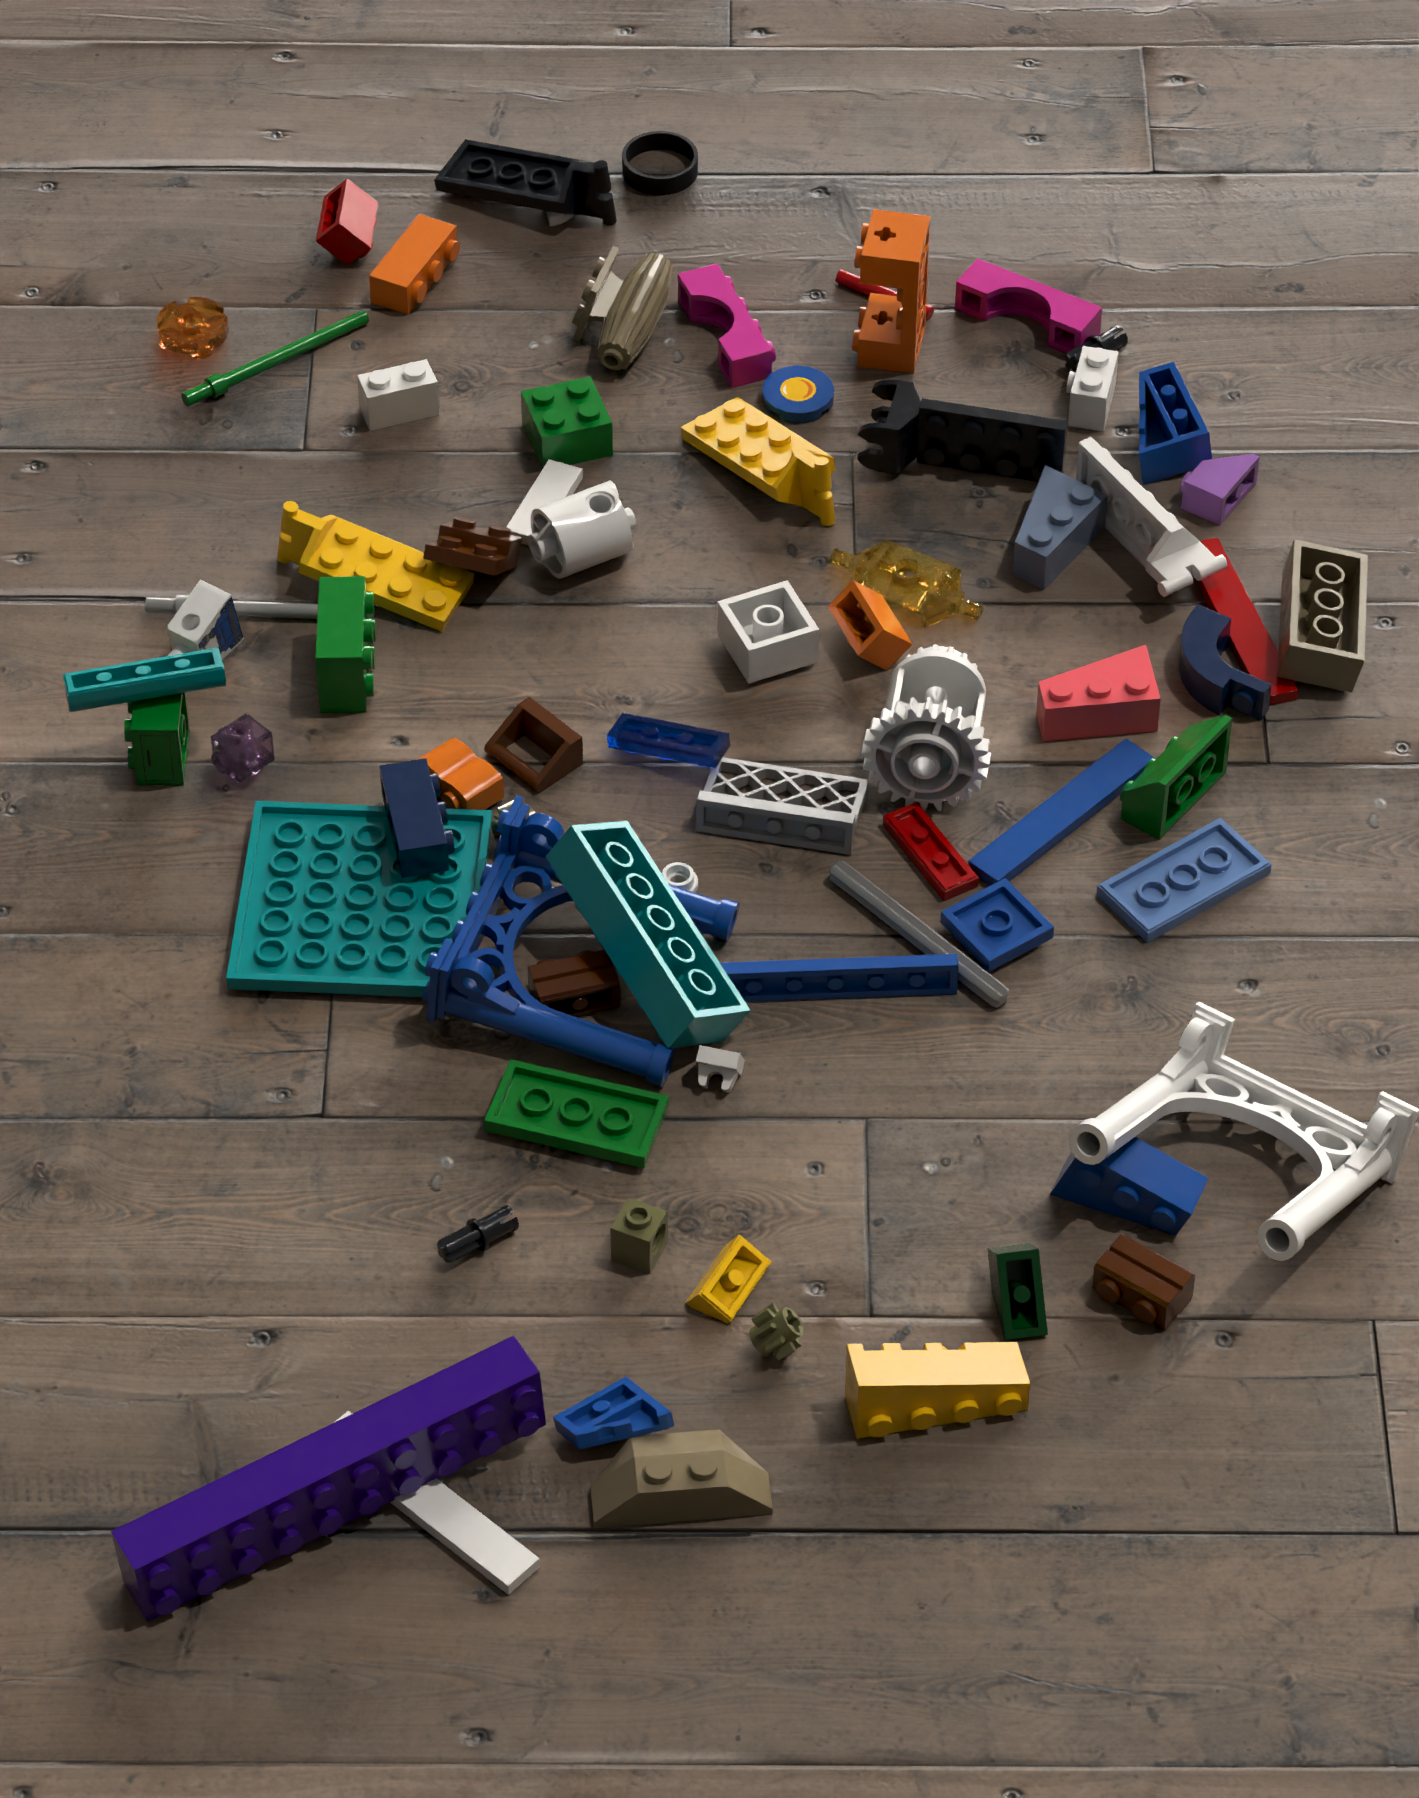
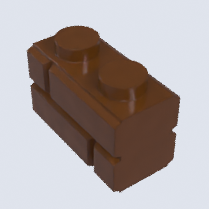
M586 950L573 957L559 960L544 959L535 965L528 966L529 994L551 1009L576 1017L620 1007L619 979L612 960L605 950L596 952Z
M1121 1234L1110 1246L1109 1251L1107 1250L1096 1262L1092 1288L1096 1290L1097 1294L1108 1303L1117 1302L1130 1309L1141 1322L1145 1324L1154 1323L1166 1330L1177 1318L1178 1313H1181L1191 1301L1195 1274Z

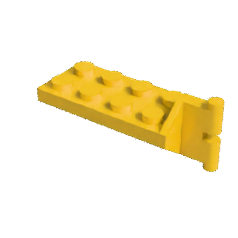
M736 397L716 409L698 416L695 420L681 427L682 439L770 497L779 502L806 508L820 518V523L823 526H831L835 523L833 495L829 491L832 488L831 475L835 471L834 457L744 400Z
M287 501L283 504L277 559L281 563L292 561L299 564L298 573L317 581H319V577L365 576L366 592H374L375 605L440 632L444 631L473 584L475 575L473 572L460 567L423 559L424 552L332 514L319 518L298 509V504L294 501Z

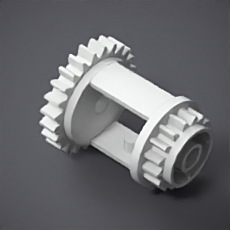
M935 644L933 647L925 649L922 647L918 648L916 654H908L906 659L898 664L891 675L885 708L882 709L880 719L873 717L870 729H866L861 756L864 757L863 770L870 771L869 782L880 781L879 793L892 791V802L903 797L906 799L905 806L913 804L915 801L919 802L921 808L925 811L928 803H933L936 809L941 811L943 801H947L953 807H957L958 797L969 801L971 791L979 792L982 780L987 779L991 752H988L990 741L983 738L984 727L981 726L986 699V687L981 674L977 670L976 663L971 664L967 659L968 655L958 652L954 647H944Z

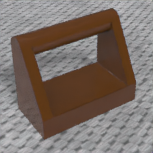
M528 697L514 708L484 747L485 752L539 793L583 764L582 736L531 697ZM525 736L552 756V758L538 773L506 747Z

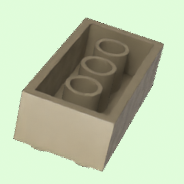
M1294 539L1282 570L1277 677L1352 693L1365 661L1368 555Z

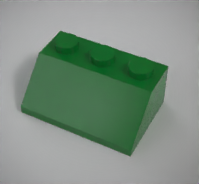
M1223 715L1190 725L1179 737L1174 736L1167 744L1165 751L1157 759L1152 758L1146 764L1143 772L1134 781H1128L1120 794V801H1122L1121 819L1160 840L1226 774L1232 718L1228 715Z

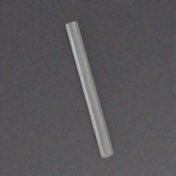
M839 860L835 865H832L829 870V878L926 955L957 954L959 964L958 980L992 1007L999 1008L1003 1003L1007 1002L1009 999V988L847 862Z

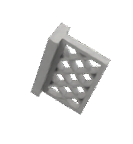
M715 756L704 790H700L697 797L695 831L851 855L854 846V834L869 788V779ZM721 771L736 773L739 776L727 780L721 774ZM769 778L775 779L777 782L765 785L760 780ZM749 784L754 790L742 794L737 788ZM808 784L814 785L816 788L804 792L799 786ZM788 790L793 795L781 800L776 794ZM848 790L857 793L842 797L838 791ZM826 796L832 802L820 806L814 800Z

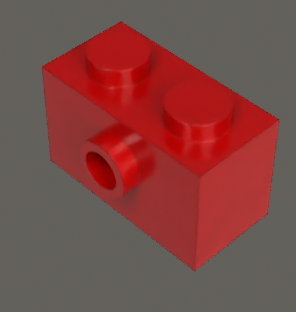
M348 178L324 196L316 242L345 265H349L358 257L363 258L373 246L372 236L377 223L378 202Z

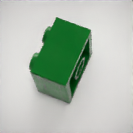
M591 376L521 391L522 425L542 469L549 459L572 465L613 456L612 421Z
M186 693L129 702L128 713L132 714V718H125L124 737L125 742H132V746L128 747V768L135 769L137 785H184L190 734Z

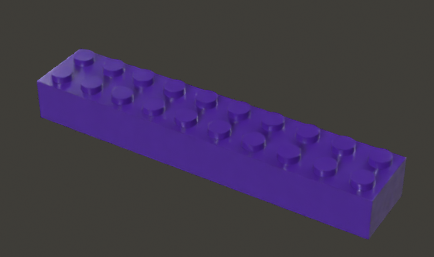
M513 1335L112 1530L111 1534L124 1585L147 1622L160 1615L170 1614L184 1603L201 1595L210 1594L218 1589L219 1586L241 1575L253 1573L261 1565L282 1555L291 1554L298 1550L300 1546L322 1535L332 1534L341 1526L363 1515H370L376 1512L381 1506L395 1500L400 1495H411L422 1485L434 1479L451 1475L460 1467L482 1456H490L499 1448L521 1437H528L534 1434L539 1428L546 1425L539 1370Z

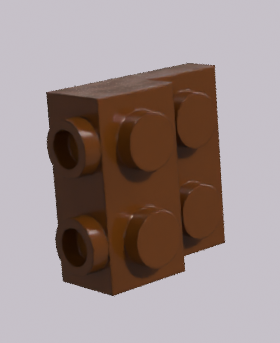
M454 517L453 521L440 525L438 540L425 544L423 559L485 574L497 575L517 567L522 537L511 535V529L507 527L490 525L489 529L476 527L475 520Z

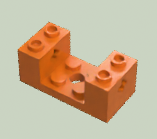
M873 209L870 223H863L861 232V245L863 246H857L854 263L855 268H860V284L898 289L897 296L870 293L867 307L860 308L858 328H861V330L854 331L852 351L858 352L857 367L912 374L915 372L926 328L931 216Z

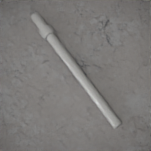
M177 594L176 598L146 597L145 611L176 614L189 595ZM233 601L237 616L317 619L318 604ZM368 615V619H374V615Z

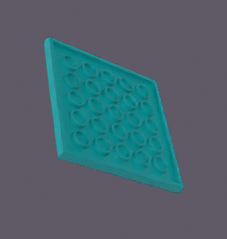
M255 801L226 976L227 989L423 997L426 984L430 979L429 976L425 975V968L432 952H439L445 938L452 940L457 922L459 920L465 921L467 917L466 907L472 892L479 893L481 889L480 879L484 867L488 863L491 823L493 822L492 810L446 808L448 825H443L444 830L451 829L455 846V853L448 854L449 871L402 878L385 806Z

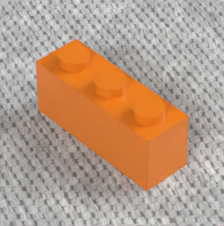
M418 214L370 273L371 303L409 315L417 303H421L424 300L426 292L433 283L440 280L443 271L449 263L455 261L458 257L460 242L457 241V225Z

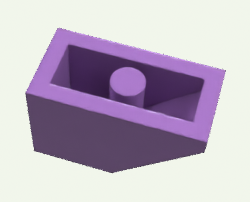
M1246 454L1202 460L1193 472H1187L1182 479L1180 485V492L1183 493L1181 509L1220 526L1256 485L1260 456Z

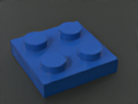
M1006 878L941 911L940 923L988 972L1041 945L1054 936V926Z

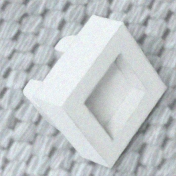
M699 1045L696 1062L698 1063V1082L700 1086L707 1089L710 1078L715 1074L723 1076L721 1090L726 1093L731 1092L737 1077L742 1076L744 1058L737 1052Z

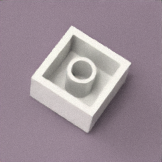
M788 580L718 601L717 634L748 684L818 662L819 628Z

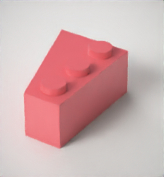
M1143 645L1039 681L1036 716L1042 741L1157 732L1161 698L1147 646Z

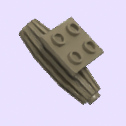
M612 246L607 258L605 259L600 256L595 266L592 277H595L596 281L589 279L584 288L581 299L586 304L580 303L572 323L577 325L573 340L580 342L590 321H603L596 355L597 358H600V362L609 369H626L649 342L664 311L669 297L674 268L670 264V260L668 258L665 259L661 254L650 253L649 255H644L624 280L621 281L611 271L619 248Z

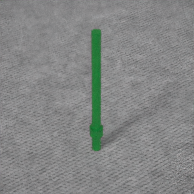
M361 310L223 375L216 373L205 378L203 384L182 393V401L189 407L208 397L217 398L227 393L228 388L368 324L369 317L364 310Z

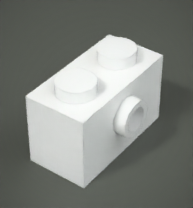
M1082 347L1076 372L1070 371L1066 390L1067 393H1070L1068 426L1104 431L1116 386L1119 351Z
M427 359L357 375L359 408L370 431L439 415L438 381Z

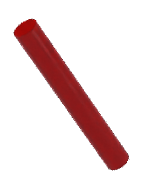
M842 269L836 275V283L870 296V293L897 296L896 291L884 286L860 284L859 276ZM927 304L926 319L929 320L934 313V307Z

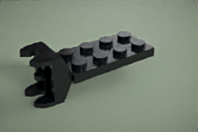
M881 380L873 386L872 393L883 400L892 401L891 407L881 406L872 409L871 417L876 423L865 424L859 430L858 436L869 443L879 444L883 448L881 450L868 449L859 452L858 461L869 469L898 474L917 458V463L1036 482H1039L1045 465L1064 474L1068 420L925 398L920 400L914 383L908 381Z

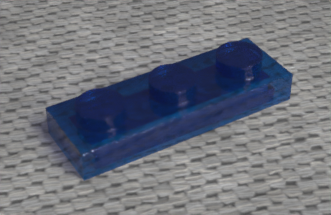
M623 712L607 734L608 748L709 768H716L731 746L729 733Z

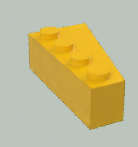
M1017 1342L963 1343L958 1350H948L941 1343H925L922 1350H901L900 1343H883L880 1348L881 1350L864 1351L862 1344H847L845 1399L856 1439L871 1436L883 1437L889 1433L913 1429L925 1430L932 1426L954 1422L967 1423L978 1418L996 1415L1009 1416L1028 1410L1030 1381Z

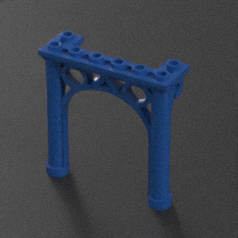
M516 795L510 809H503L499 816L496 831L501 833V836L494 851L495 861L493 865L487 863L484 867L480 879L481 889L479 893L472 892L466 907L467 917L465 921L459 920L453 931L452 940L445 938L439 952H432L428 958L425 975L429 976L430 979L423 993V1002L428 1003L426 1020L435 1022L436 1017L444 1019L447 1013L646 1078V1083L662 1088L672 1067L675 1048L668 1049L666 1045L551 1009L532 997L523 987L517 976L513 953L522 932L543 912L557 905L571 902L573 899L564 885L552 888L551 881L560 884L562 882L556 877L555 871L545 857L563 836L564 830L562 825L555 818L546 814L536 813L529 816L530 805L523 804L524 798ZM522 882H532L541 888L542 893L533 898H521L514 893V889ZM669 885L700 932L725 941L729 940L737 920L740 907L739 902L723 898L720 901ZM503 899L511 912L496 916L495 913ZM484 936L490 938L496 946V949L478 948ZM489 965L498 968L501 976L494 980V973Z

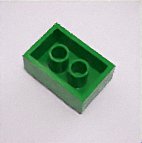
M365 576L319 577L315 658L320 713L367 712V697L374 696V673H368V669H375V646H369V642H376V620L368 619V615H374V592H366Z

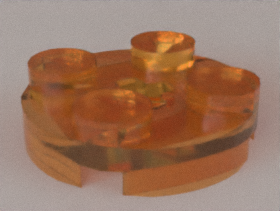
M189 297L186 304L177 306L176 301L167 304L159 312L156 319L159 344L163 349L192 355L196 359H205L212 354L213 349L219 347L228 337V318L224 314V308L216 301L203 297Z

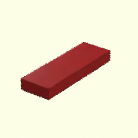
M917 802L883 816V827L943 901L978 887L979 877Z

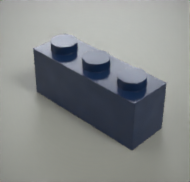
M426 758L380 765L381 794L401 877L449 871L448 854L455 853V846L451 829L444 830L443 825H448L444 801L437 802L436 797L441 796L437 773L430 774Z

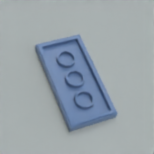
M1220 817L1097 885L1096 895L1148 943L1271 874L1272 864Z

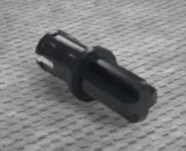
M1115 325L1098 336L1091 335L1087 337L1084 344L1066 353V367L1076 372L1083 346L1115 351L1127 345V334L1124 333L1115 338L1116 334L1124 330L1122 327Z
M504 1205L479 1220L475 1218L469 1219L465 1227L439 1239L437 1242L439 1256L446 1263H451L477 1249L481 1251L488 1249L490 1242L518 1230L519 1223L517 1217L503 1224L500 1222L514 1214V1211L508 1205Z

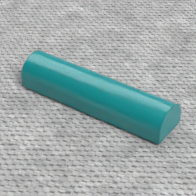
M219 648L62 674L69 712L226 686L225 669Z

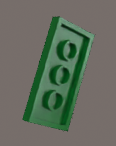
M510 1059L485 1116L484 1131L645 1168L668 1111L669 1096Z

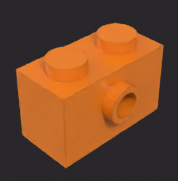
M854 580L828 606L845 634L847 642L855 650L856 654L885 670H888L912 645V642L883 596Z

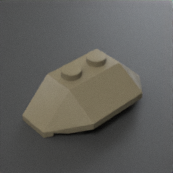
M720 1429L631 1437L590 1486L594 1528L773 1514L768 1472Z

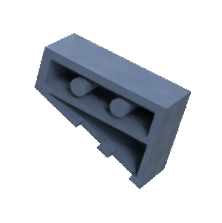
M1045 465L1015 540L1013 575L1045 590L1105 528L1108 495Z

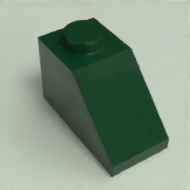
M1030 1243L987 1248L992 1293L1004 1339L1010 1340L1048 1335L1039 1249Z

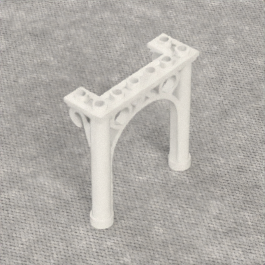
M1198 1002L1195 1004L1191 1020L1180 1038L1179 1046L1182 1048L1155 1076L1096 1118L1086 1119L1073 1128L1069 1136L1070 1149L1079 1161L1089 1165L1098 1164L1163 1116L1177 1112L1215 1114L1249 1124L1271 1134L1297 1151L1310 1164L1317 1177L1314 1183L1266 1220L1258 1230L1257 1239L1261 1250L1271 1259L1277 1261L1288 1260L1302 1249L1308 1237L1381 1178L1391 1184L1396 1180L1419 1114V1109L1382 1091L1378 1096L1372 1117L1368 1125H1365L1225 1056L1224 1052L1235 1019Z

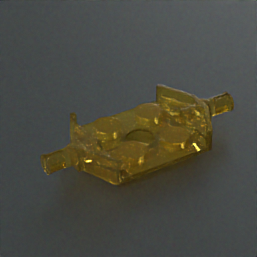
M884 540L862 552L857 551L855 555L842 551L839 548H835L831 553L830 563L849 569L852 572V580L881 594L886 602L921 615V627L926 628L952 616L953 613H961L975 620H979L983 613V605L964 599V592L961 591V569L889 540ZM907 572H911V573L915 574V575H913V576H907V577H906V576H901V575L906 574Z

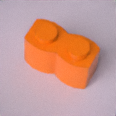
M457 738L449 739L419 758L427 759L430 774L437 773L441 796L436 798L444 801L447 809L485 810L504 798L503 777L490 763L478 758L464 742Z

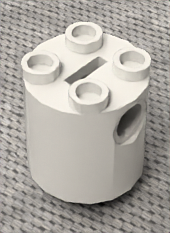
M611 480L532 510L530 516L532 534L528 535V545L531 554L538 563L547 567L551 574L558 579L629 553L634 549L631 530L637 527L636 518L629 507H623L617 488Z

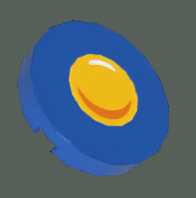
M793 365L782 367L770 373L763 382L762 402L765 409L770 414H772V411L779 414V419L786 422L804 423L814 421L822 417V412L827 409L829 411L833 406L834 386L831 379L822 371L810 366Z

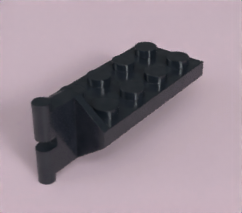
M465 139L434 179L436 191L547 212L601 218L605 225H613L617 222L613 195L610 193L612 188L608 164L604 160L594 163Z

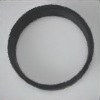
M652 131L643 133L632 138L625 145L622 151V174L628 185L642 193L650 195L678 193L691 186L697 178L698 151L692 141L674 132ZM670 150L687 157L691 161V165L680 173L658 177L636 171L629 165V162L635 156L646 151Z

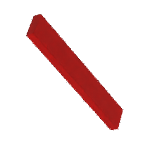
M1218 537L1200 541L1215 557L1223 555L1228 563L1227 569L1203 580L1197 581L1195 579L1210 610L1232 618L1229 647L1241 670L1272 684L1269 705L1297 700L1298 688L1294 681L1277 677L1278 650Z

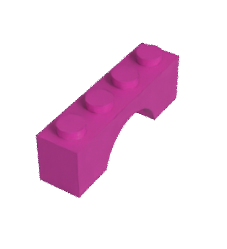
M979 258L956 281V310L984 321L1007 314L1030 317L1041 323L1047 330L1049 335L1048 346L1061 352L1067 353L1084 344L1086 338L1091 335H1100L1102 307Z
M717 263L678 273V302L691 323H708L718 326L727 332L718 339V367L731 388L765 380L772 373V362L776 360L775 349L772 342L766 341L762 335L758 320L752 319L748 313L744 298L738 297L731 277L725 276Z

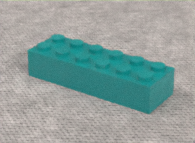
M628 821L571 825L545 857L555 871L556 877L562 882L575 902L577 910L583 915L594 932L597 941L603 946L614 963L618 974L624 979L635 996L638 1005L644 1010L659 1038L668 1049L724 1041L751 1010Z

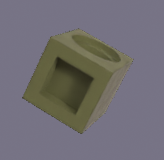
M628 1197L610 1228L611 1260L650 1274L668 1244L667 1211Z

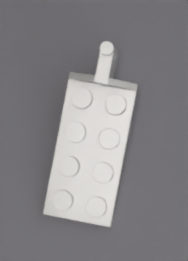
M1092 437L1079 442L1076 480L1108 495L1105 528L1158 582V591L1163 597L1192 585L1193 577L1200 581L1227 569L1228 563L1223 555L1215 557L1193 534L1177 521L1172 513H1168L1156 501L1151 492L1146 491L1128 470L1117 463L1107 449L1102 448Z

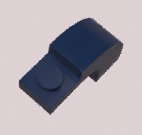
M1197 604L1186 619L1181 636L1179 673L1186 690L1203 707L1218 715L1228 706L1241 713L1262 720L1269 709L1272 684L1231 667L1220 657L1229 645L1232 618Z

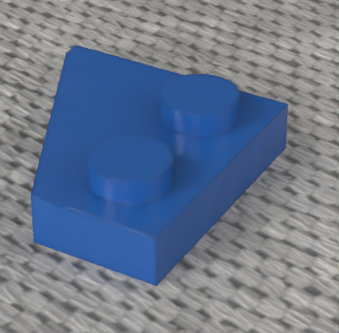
M628 1377L618 1380L553 1417L556 1431L579 1450L675 1426L671 1411Z

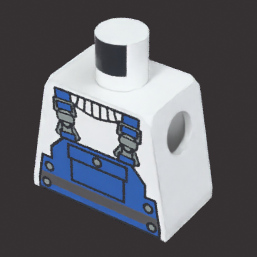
M200 580L168 624L166 630L172 647V651L168 656L219 648L223 660L244 639L231 594L203 580Z

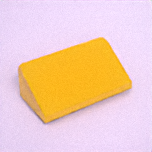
M739 1234L723 1247L687 1299L686 1304L692 1309L729 1324L769 1267L771 1261Z

